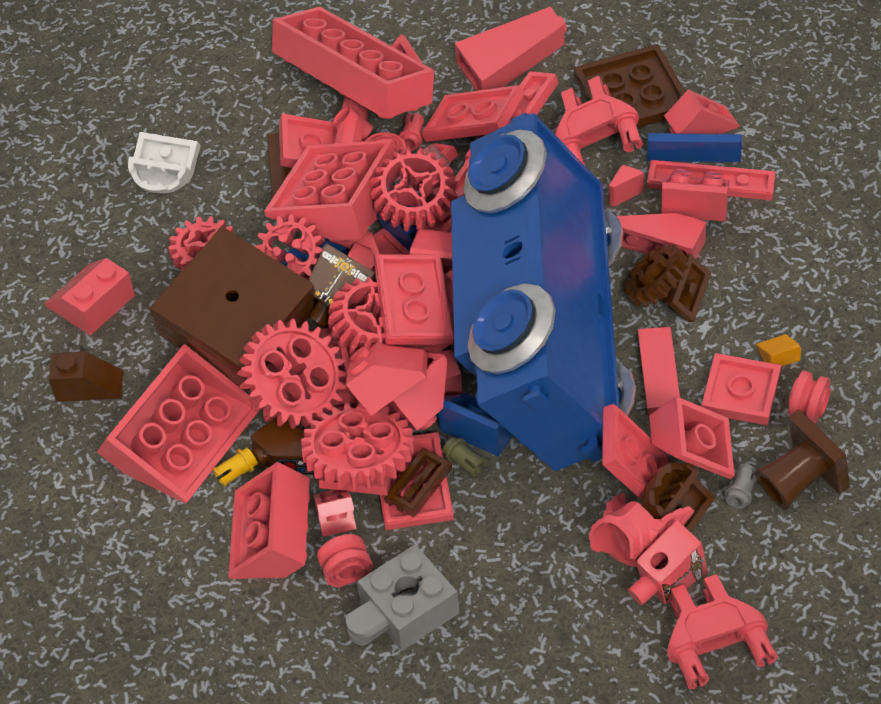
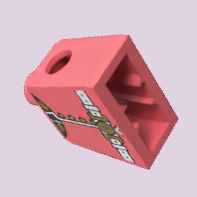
M677 520L638 558L636 564L640 579L627 590L630 596L641 606L654 595L664 604H667L673 599L671 595L672 588L685 585L687 589L708 573L702 542Z

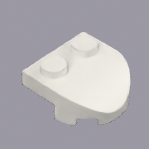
M140 132L134 156L128 159L129 172L136 184L145 191L153 193L174 192L185 186L192 178L201 145L198 141Z

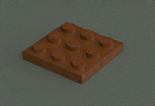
M659 44L574 67V77L587 101L593 99L588 80L600 76L603 85H607L611 97L625 102L638 112L639 121L636 125L637 128L666 120L664 115L685 93L683 86Z

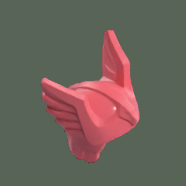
M624 493L615 495L611 501L606 502L603 518L599 519L591 527L589 534L590 547L593 551L608 553L619 562L637 568L636 562L638 558L674 522L678 520L684 526L694 513V509L687 506L667 514L662 519H654L640 503L631 501L626 504Z

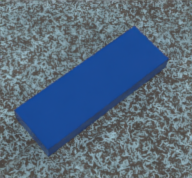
M648 133L647 161L741 162L742 134Z

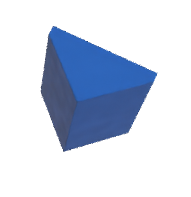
M462 393L444 397L443 409L438 412L440 431L457 439L463 438L466 443L499 457L513 437V434L506 428H502L498 421L490 414L481 410L475 396Z

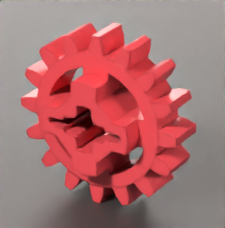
M212 216L208 218L207 222H202L201 217H197L194 224L188 220L185 221L186 228L184 229L176 227V236L169 238L171 246L168 247L174 267H181L182 271L221 226L234 233L233 227H226L225 220L223 219L214 223Z

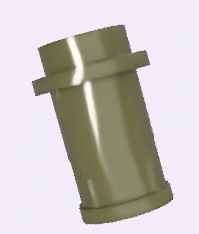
M450 438L442 449L445 459L457 463L469 472L471 476H477L482 471L478 466L485 467L487 459L466 446L463 438Z

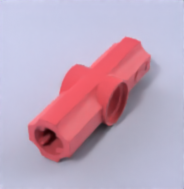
M344 96L342 109L332 122V126L337 130L335 143L364 142L373 129V125L367 121L369 109L360 106L356 101L347 96Z

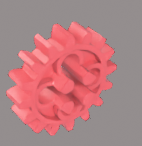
M293 214L289 215L288 222L281 216H277L276 226L267 222L265 225L268 233L258 234L263 243L255 247L278 262L286 261L288 263L287 267L303 278L306 274L311 276L312 269L322 252V248L319 245L325 242V238L321 235L315 236L319 228L314 224L309 226V220L305 217H302L298 222L297 217ZM301 231L302 237L294 239L295 232ZM279 238V241L285 245L294 247L303 254L309 253V258L307 261L302 262L295 255L286 253L277 246L272 247L273 241Z

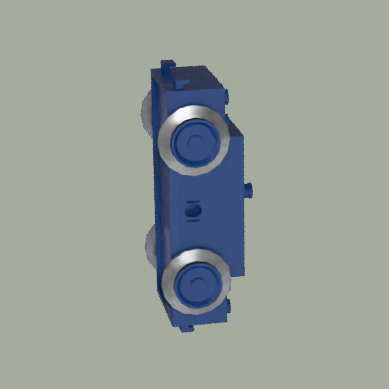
M525 112L511 119L510 124L470 143L471 158H469V169L466 173L463 188L465 195L451 201L455 359L477 377L476 401L480 409L490 414L498 421L502 428H506L522 445L527 446L536 454L540 461H544L554 471H558L587 458L592 462L602 459L603 407L614 403L628 416L634 404L636 385L632 373L620 362H616L609 267L614 262L622 245L623 229L619 218L604 208L603 184L535 113L528 115Z

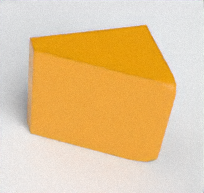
M787 334L756 344V348L764 362L778 364L782 367L800 361L801 347L799 343Z

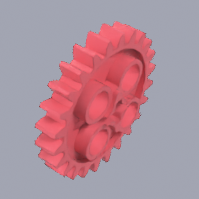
M291 319L286 327L281 320H278L273 325V328L267 324L261 329L262 333L257 331L251 337L253 342L249 341L243 348L248 354H243L239 358V362L246 366L238 371V375L247 377V380L240 385V388L250 389L251 391L245 400H256L258 402L254 412L256 413L264 408L267 411L265 415L266 421L276 416L277 425L281 427L289 420L291 429H295L300 421L304 428L310 426L311 420L320 421V413L330 415L333 405L336 406L342 401L338 393H342L347 387L339 382L347 376V373L338 370L345 363V359H335L334 355L340 348H329L328 343L331 340V336L329 335L323 339L319 338V327L312 333L309 332L307 321L297 328L295 319ZM292 346H296L302 351L303 358L296 356ZM265 361H269L275 366L276 373L266 368ZM294 371L296 375L291 376L290 373ZM310 375L318 378L320 387L315 386L311 382ZM282 390H287L292 394L293 402L284 398Z
M360 402L357 408L354 409L346 403L343 411L332 407V415L330 416L320 413V421L311 420V429H304L305 438L301 439L303 463H306L307 471H314L315 479L325 477L326 485L338 481L339 489H342L346 483H351L353 490L357 489L359 483H364L365 487L369 489L371 488V481L374 480L383 485L384 476L395 479L396 470H406L405 462H411V453L414 452L412 428H408V421L406 419L400 420L398 412L390 415L389 407L387 406L371 416Z

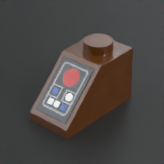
M276 417L250 436L253 447L252 453L261 468L266 466L269 468L276 462H279L303 475H314V471L308 472L306 463H303L301 439L305 438L304 433L298 427L291 429L289 420L279 427Z

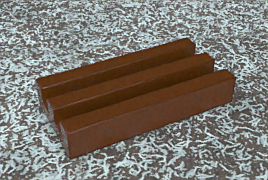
M422 448L389 490L388 496L385 495V503L389 506L394 504L398 511L403 512L405 510L408 512V515L414 517L452 470V463ZM427 459L430 460L431 462L427 465L424 471L420 473L418 477L414 480L413 485L406 492L403 498H400L399 496L403 489L406 488L408 483L417 474V472L424 465Z

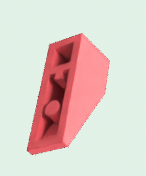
M679 213L616 216L619 218L623 229L621 247L646 254L654 251L656 247L662 249L665 244L670 246L675 244L685 255L691 254L697 259L705 243L706 221Z

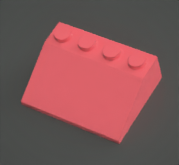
M393 139L307 145L264 210L265 216L277 220V216H281L286 222H288L290 214L295 215L298 222L302 217H305L309 220V226L314 224L319 228L316 235H321L332 241L346 240L354 242L363 239L378 213L374 209L375 201L371 199L370 191L373 189L371 179L376 177V167H383L382 161L384 157L393 160V153L396 151ZM396 178L392 182L388 189V192L392 190L398 178Z
M184 344L105 439L97 453L122 473L186 504L258 413L254 412L258 402L256 400L246 401L245 398L249 394Z

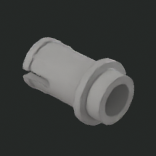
M740 464L736 470L732 485L726 488V502L732 508L743 509L751 503V491L757 478L755 471L753 472L755 467L750 464Z

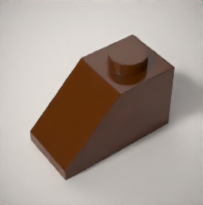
M85 351L52 353L49 381L56 402L122 399L124 375L122 369Z

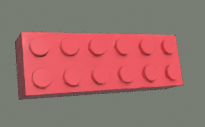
M319 6L273 19L272 52L300 68L304 73L317 78L321 83L339 91L341 95L356 101L360 106L368 108L379 117L390 119L398 114L416 111L420 107L432 104L433 69Z

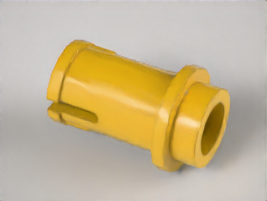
M247 447L243 450L237 449L236 455L212 469L215 477H218L227 470L229 471L227 475L218 480L223 487H226L227 484L248 471L252 473L254 471L253 467L258 465L255 456Z

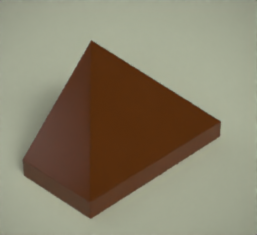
M688 254L686 256L689 260L686 263L689 268L682 272L685 275L684 279H681L676 289L669 291L668 297L664 298V300L686 321L694 322L711 273L691 254Z

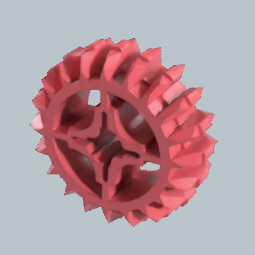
M407 147L405 155L401 156L397 151H394L393 160L384 157L382 161L383 167H376L375 169L376 177L371 179L373 189L370 191L371 199L375 201L374 209L376 212H381V218L384 222L391 219V225L394 229L403 223L406 232H408L411 225H416V229L419 230L423 228L422 224L427 223L433 229L435 226L434 219L443 222L445 212H451V201L457 199V192L455 191L457 180L452 178L453 169L446 167L444 157L436 160L434 151L425 156L424 150L421 147L418 149L417 154H412L411 150ZM401 176L402 181L394 186V190L388 192L392 182ZM440 187L436 197L427 203L426 197L433 193V189Z
M368 276L364 283L357 277L352 282V285L345 283L341 291H337L328 310V327L332 328V339H340V348L349 347L350 356L364 346L369 349L376 343L386 344L377 282H373L371 277ZM394 345L401 347H409V345Z

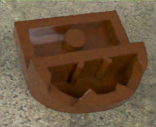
M668 463L661 466L649 481L644 492L642 507L654 519H662L679 508L683 509L690 506L694 509V513L684 527L692 532L715 497L696 478L701 472L698 468L689 463Z

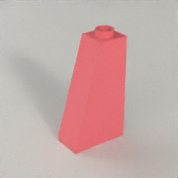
M551 7L542 9L456 42V63L476 91L504 87L565 45L564 33L567 32L566 23L561 16L556 15Z

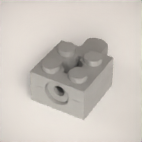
M415 544L357 581L360 603L362 605L346 615V627L350 640L355 644L365 646L386 632L398 648L403 651L460 613L458 592Z

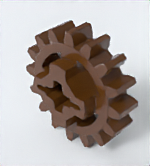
M665 244L662 249L656 247L654 251L646 253L644 259L641 262H637L635 264L636 267L632 268V271L628 273L630 279L624 282L626 287L624 293L638 307L642 305L645 308L650 302L654 305L657 304L658 300L668 297L669 291L678 287L677 284L680 283L681 279H684L685 275L682 272L689 268L686 263L689 259L675 244L672 246Z

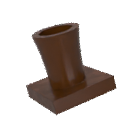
M800 409L788 417L793 449L774 462L755 471L756 478L763 490L784 510H787L795 499L820 476L838 494L850 488L846 454Z

